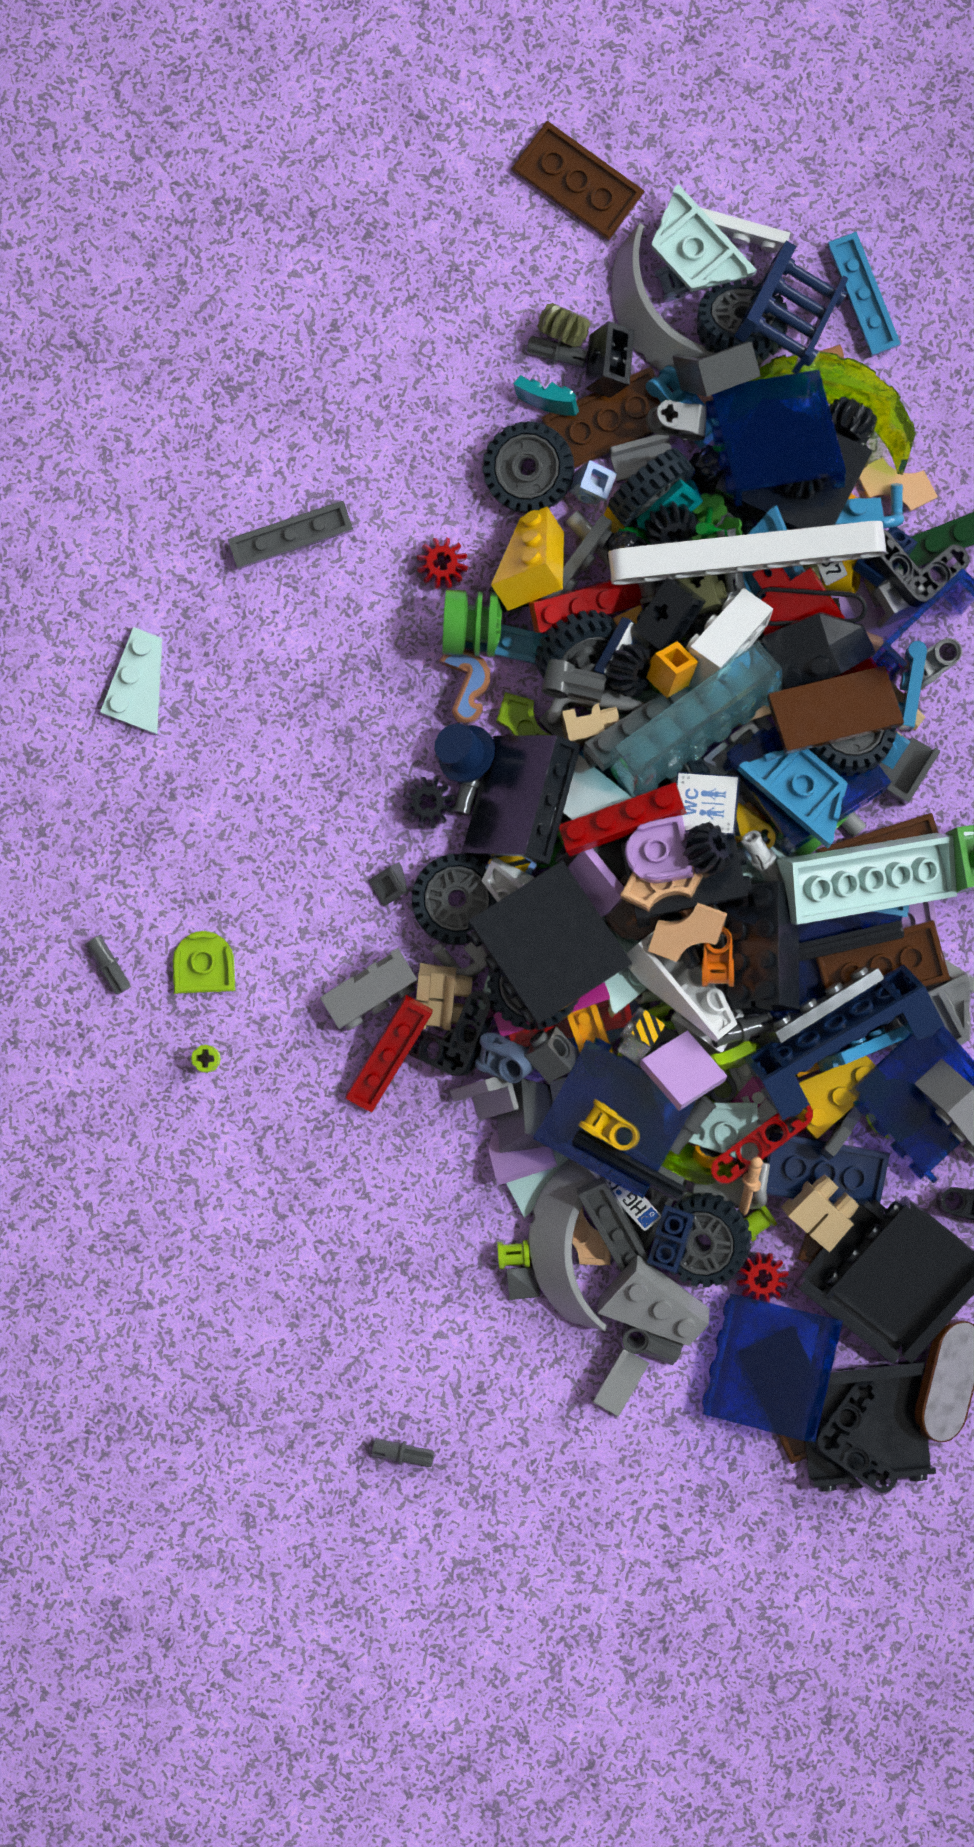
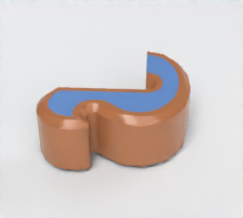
M466 649L463 655L443 654L439 659L440 664L466 674L452 708L453 717L460 724L472 725L479 720L483 712L482 704H476L474 701L483 696L490 686V669L483 658L475 656L474 652Z

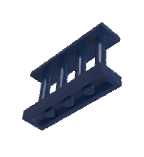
M786 240L773 258L734 337L745 342L751 333L755 335L760 333L798 357L792 370L797 375L804 365L809 367L816 358L818 350L814 348L834 307L838 308L847 294L843 289L848 278L843 275L835 287L825 283L795 264V260L791 257L797 246ZM789 274L825 296L827 300L824 307L786 284L782 275L787 276ZM772 294H780L816 316L818 319L815 325L809 324L775 303L776 299L771 297ZM769 313L807 336L808 339L803 346L767 324L762 314L767 315Z

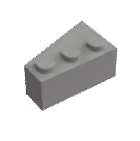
M399 948L320 997L339 1029L346 1027L347 1031L352 1030L364 1022L361 1018L363 1015L370 1011L376 1015L390 1006L387 1001L398 995L402 999L405 995H409L416 990L414 984L418 980Z
M941 1058L914 1084L937 1109L935 1111L937 1116L946 1125H951L949 1131L961 1143L965 1142L962 1147L974 1159V1086Z
M637 1254L599 1296L597 1314L690 1346L709 1325L710 1308Z

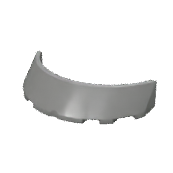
M639 223L619 248L613 266L611 293L619 325L634 330V350L637 353H641L645 357L646 362L659 371L665 366H672L675 369L672 356L676 354L699 359L714 354V350L709 352L705 349V346L689 340L674 330L659 315L651 303L644 288L640 272L639 248L645 226ZM759 356L757 358L758 367L765 361Z
M639 1147L630 1149L641 1156L647 1153V1149ZM619 1150L625 1153L626 1155L629 1152V1150ZM574 1156L560 1166V1169L544 1185L533 1208V1220L529 1225V1255L531 1256L538 1286L562 1317L572 1323L606 1331L607 1325L596 1316L585 1301L577 1284L573 1269L572 1239L576 1220L583 1206L577 1194V1188L597 1180L578 1157Z

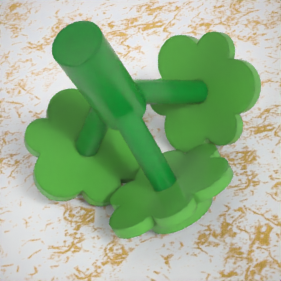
M703 493L701 495L703 502L693 510L697 514L698 521H700L696 525L698 535L692 537L693 540L717 538L716 531L725 529L726 537H728V528H736V536L742 535V522L739 518L726 517L723 524H720L718 528L714 526L720 523L722 516L727 514V507L724 505L723 496L719 494L710 496L708 493Z

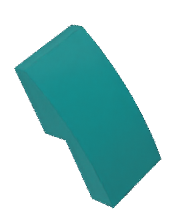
M522 375L513 383L517 398L535 408L568 416H576L579 412L576 395L566 386L559 387L551 382L545 389L535 379L529 381Z

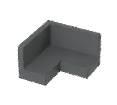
M749 341L701 359L682 354L672 356L681 390L706 397L761 376L753 344Z
M913 737L909 740V745L893 769L881 762L876 768L871 771L868 770L865 774L858 775L857 772L854 775L906 806L911 801L940 753L939 749H931Z

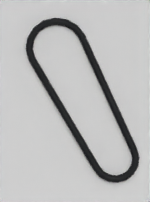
M767 587L755 595L760 598L765 592L774 591L852 597L861 602L863 610L857 618L845 620L852 623L859 622L867 613L866 601L856 593ZM769 621L768 625L785 626L796 621Z

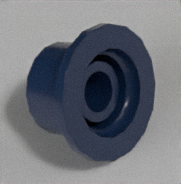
M456 723L442 729L435 740L434 750L439 758L441 771L451 781L468 783L482 777L490 768L495 755V744L492 736L484 728L476 725Z

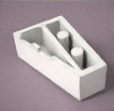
M745 588L736 597L731 595L722 606L720 615H712L704 627L705 631L701 636L695 634L686 647L689 653L698 661L689 687L707 700H710L715 694L714 690L721 676L723 675L726 678L733 671L730 666L741 654L745 655L768 626L773 608Z

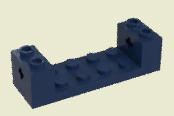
M904 964L884 975V979L786 1041L782 1043H772L771 1041L744 1057L763 1096L782 1120L798 1115L803 1108L810 1105L795 1075L811 1069L821 1059L837 1054L842 1047L850 1042L864 1038L874 1028L890 1023L896 1016L899 1022L919 1041L933 1036L938 1029L945 1026L926 987Z

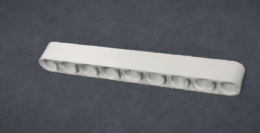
M867 521L619 548L609 551L608 558L611 583L614 585L663 581L666 578L681 579L873 558L885 555L887 551L883 522Z

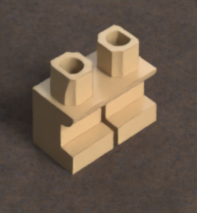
M598 703L593 706L590 715L576 717L575 709L562 711L560 721L564 738L583 747L585 742L620 719L617 707L600 710Z
M420 963L416 1000L433 1009L432 1015L423 1029H426V1026H442L443 1029L451 1031V1024H457L464 1004L454 1003V996L468 997L471 994L472 977L456 975L457 968Z
M824 1174L813 1185L806 1181L803 1185V1190L793 1200L789 1198L781 1208L791 1220L830 1252L853 1226L850 1218L859 1205L846 1192L833 1204L829 1198L839 1187Z

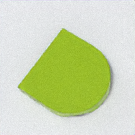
M198 931L191 933L178 944L173 955L174 994L236 991L234 954L225 939L213 932Z

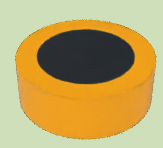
M698 1145L695 1146L692 1154L697 1164L710 1169L715 1159L722 1155V1153Z

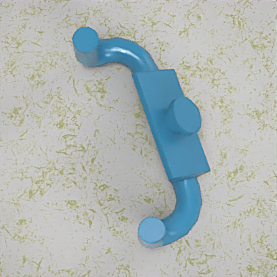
M891 484V516L883 515L881 498L848 499L835 525L882 521L883 528L900 526L904 522L903 484Z

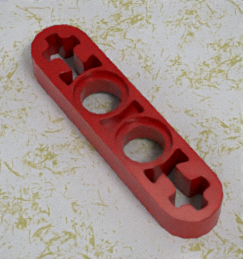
M808 1105L804 1108L806 1110L804 1115L805 1122L802 1123L798 1119L790 1125L794 1129L791 1133H789L786 1124L779 1119L780 1116L776 1113L716 1158L711 1166L713 1180L721 1185H729L748 1172L751 1160H746L742 1157L740 1150L743 1145L748 1143L754 1144L758 1149L757 1157L764 1160L808 1127L813 1118L811 1106ZM777 1125L782 1129L783 1137L780 1141L772 1142L767 1139L765 1131L769 1126ZM735 1153L738 1162L745 1167L740 1170L737 1164L730 1170L731 1177L727 1178L725 1175L719 1177L717 1175L720 1169L718 1164L722 1163L724 1166H727L734 1160L729 1155Z

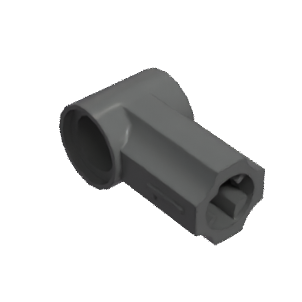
M551 659L547 663L541 691L553 698L565 699L571 696L601 703L607 675L576 669L573 664L567 661Z
M625 1323L623 1324L622 1342L628 1352L633 1354L644 1353L672 1366L677 1362L684 1344ZM632 1332H640L643 1334V1336L639 1338H634L629 1334Z

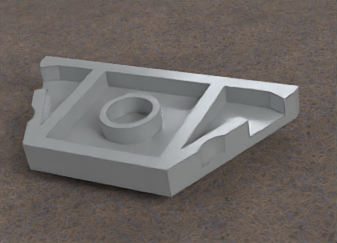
M968 971L928 990L945 1026L938 1029L929 1038L917 1041L913 1036H910L888 1047L900 1052L903 1058L917 1066L971 1039L970 974ZM895 1016L890 1023L880 1025L871 1030V1032L883 1027L888 1032L903 1025Z

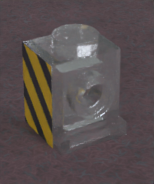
M639 1007L624 1026L620 1037L624 1040L617 1051L638 1065L652 1048L666 1024Z

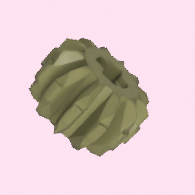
M550 303L542 310L537 328L540 332L573 347H578L586 340L591 323L587 318L573 311Z

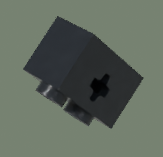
M608 321L589 335L584 389L611 398L630 385L634 330Z
M666 578L654 590V598L648 607H645L639 613L637 624L633 630L661 651L677 641L680 643L703 608L706 600L681 581Z

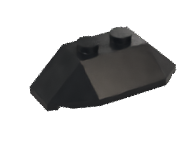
M818 612L765 634L751 673L764 700H767L766 697L769 693L826 680L842 674L875 655L876 652L862 624L852 623L827 613Z

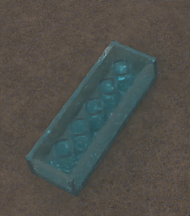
M758 641L612 748L610 752L613 776L632 798L657 789L658 783L666 777L668 779L675 777L677 772H680L683 765L689 760L695 761L702 757L707 751V747L715 741L719 743L725 740L731 734V729L740 723L742 725L748 723L755 716L758 709L764 705L768 707L767 695L781 691V666Z

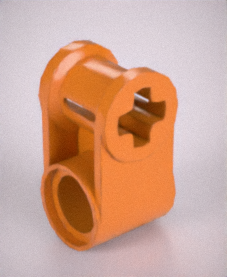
M725 927L721 931V935L727 939L725 947L715 949L709 943H704L702 987H707L708 984H728L729 987H734L733 942L731 933Z

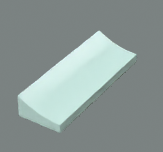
M932 833L777 860L783 881L785 882L790 920L792 924L796 925L957 897L954 842L951 835Z

